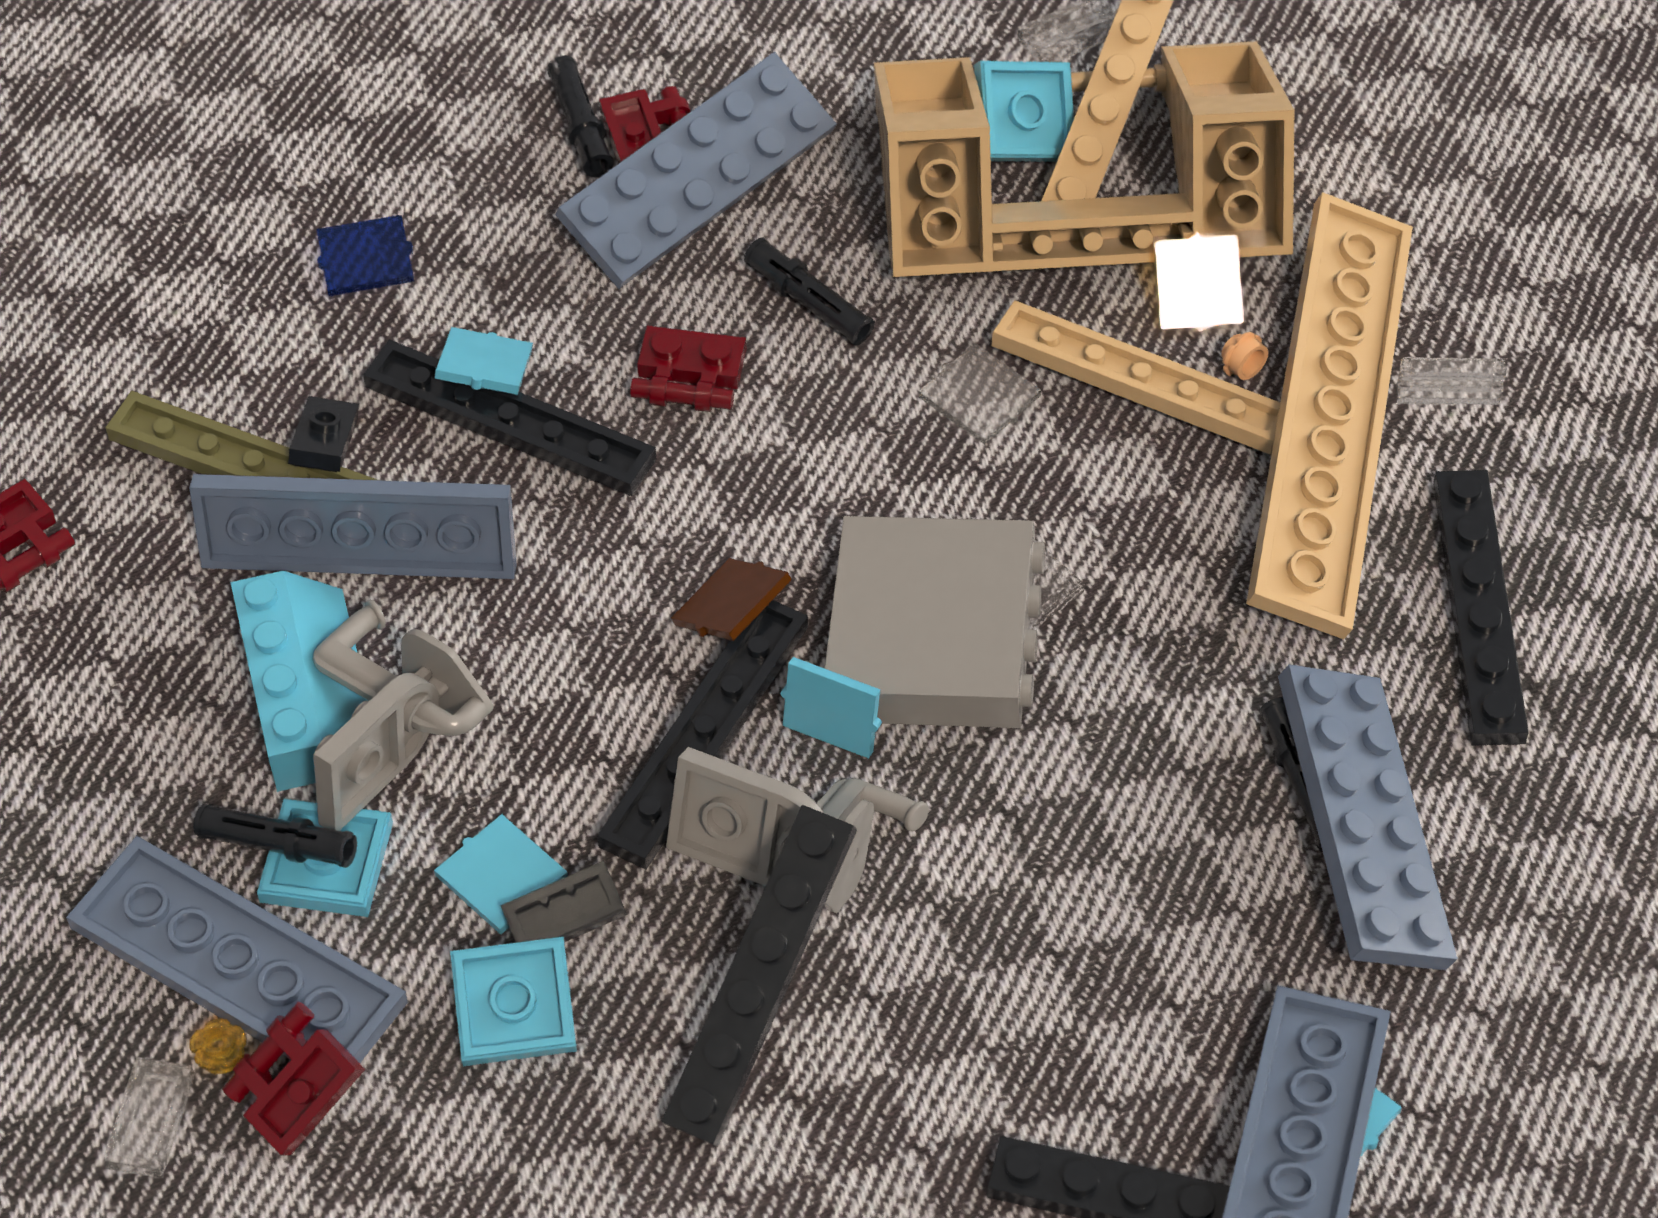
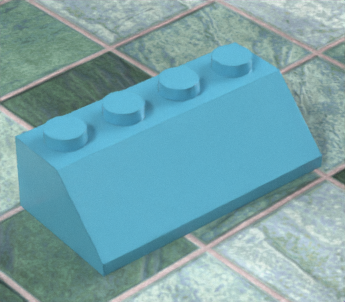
M278 571L230 582L268 759L277 792L316 783L313 754L317 746L326 736L334 735L351 719L358 705L367 700L321 673L315 667L313 661L314 651L317 646L349 618L343 589L287 571ZM355 644L351 649L357 652Z

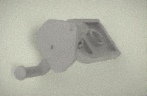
M374 600L366 601L365 607L346 619L317 646L313 655L315 667L321 673L367 699L358 705L351 719L334 735L326 736L319 743L313 754L318 822L324 828L340 831L412 761L430 733L444 736L465 734L475 728L494 708L491 700L459 655L450 646L424 631L412 629L402 637V674L399 676L394 675L352 650L351 648L368 632L375 628L381 630L385 627L384 614Z
M687 747L678 757L666 848L766 886L801 806L805 805L852 824L857 829L824 905L827 910L838 913L852 896L861 879L867 857L874 811L903 822L905 828L913 832L924 824L929 813V807L926 802H916L901 794L857 778L838 780L816 804L807 794L794 786Z

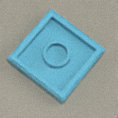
M979 61L974 64L976 81L990 126L991 161L1057 162L1074 120L1070 63Z
M290 799L283 800L278 819L292 821L297 817L311 820L314 826L322 827L318 822L317 803ZM362 809L340 830L343 832H353V835L357 837L355 858L352 864L346 868L307 859L302 863L287 860L284 854L269 851L257 891L259 902L368 917L393 825L391 813Z
M564 937L450 951L463 1066L577 1051Z

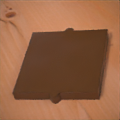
M729 558L671 619L675 626L697 631L700 637L709 634L734 641L792 579L788 572L765 567L762 561L753 564Z

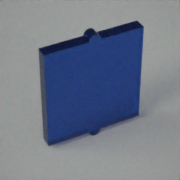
M402 215L317 229L321 256L317 258L319 269L324 270L328 296L415 282L410 254L413 253L412 242L406 240Z

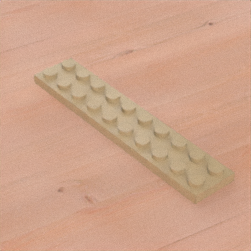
M1322 192L1314 203L1246 604L1344 640L1353 630L1413 227Z

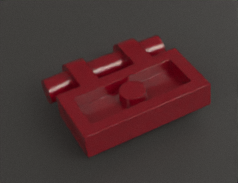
M674 86L664 88L660 93L661 100L650 102L646 89L599 99L600 114L618 164L661 134L659 124L666 123L668 126H672L691 112L687 99L680 96L678 88Z
M647 326L637 363L638 377L642 378L633 377L630 396L632 398L648 399L650 405L666 407L668 402L694 405L696 411L711 412L712 408L732 410L734 390L731 389H738L747 351L746 338Z
M26 479L0 493V590H3L5 593L19 586L20 578L41 565L48 568L61 560L59 554L75 545L72 535L65 527L49 537L43 532L56 524L53 510ZM24 542L30 546L29 549L9 561L3 557L4 554Z
M297 1002L285 1016L278 1015L266 1028L268 1036L251 1055L244 1054L233 1066L235 1074L223 1087L224 1093L236 1103H240L250 1091L257 1097L243 1116L281 1156L292 1155L366 1070L328 1030L317 1029L308 1041L304 1039L302 1031L313 1020L315 1015L301 1002ZM285 1052L291 1060L273 1080L269 1069Z

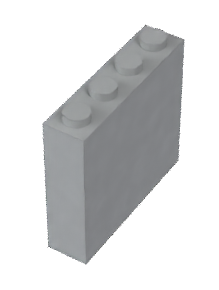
M844 516L825 669L880 689L877 717L881 719L882 724L1021 728L1023 707H1032L1034 695L1033 674H1026L1027 662H1036L1037 630L1030 629V618H1040L1041 586L1033 585L1034 574H1043L1045 566V543L1035 542L1034 521Z

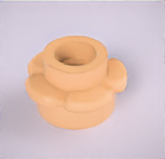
M1252 332L1232 336L1225 343L1221 352L1222 362L1225 364L1223 371L1228 376L1235 374L1241 380H1248L1254 377L1263 368L1268 358V349L1262 344L1261 337Z

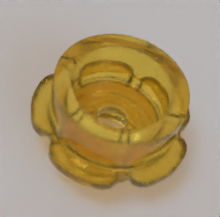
M213 1019L208 1021L203 1029H198L193 1033L189 1047L191 1052L195 1053L194 1061L199 1067L213 1074H224L232 1071L233 1066L244 1055L247 1038L240 1026H232L230 1021L226 1019ZM214 1042H223L222 1046L217 1048L213 1047Z

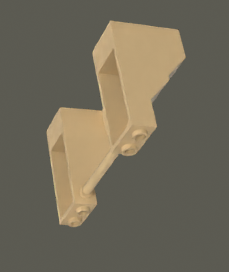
M1257 41L1162 47V64H1155L1154 68L1146 69L1139 88L1154 87L1155 92H1162L1169 108L1179 194L992 204L990 126L970 57L874 63L875 104L880 132L888 246L893 277L1293 254L1294 108ZM1093 71L1071 72L1072 92L1085 91Z

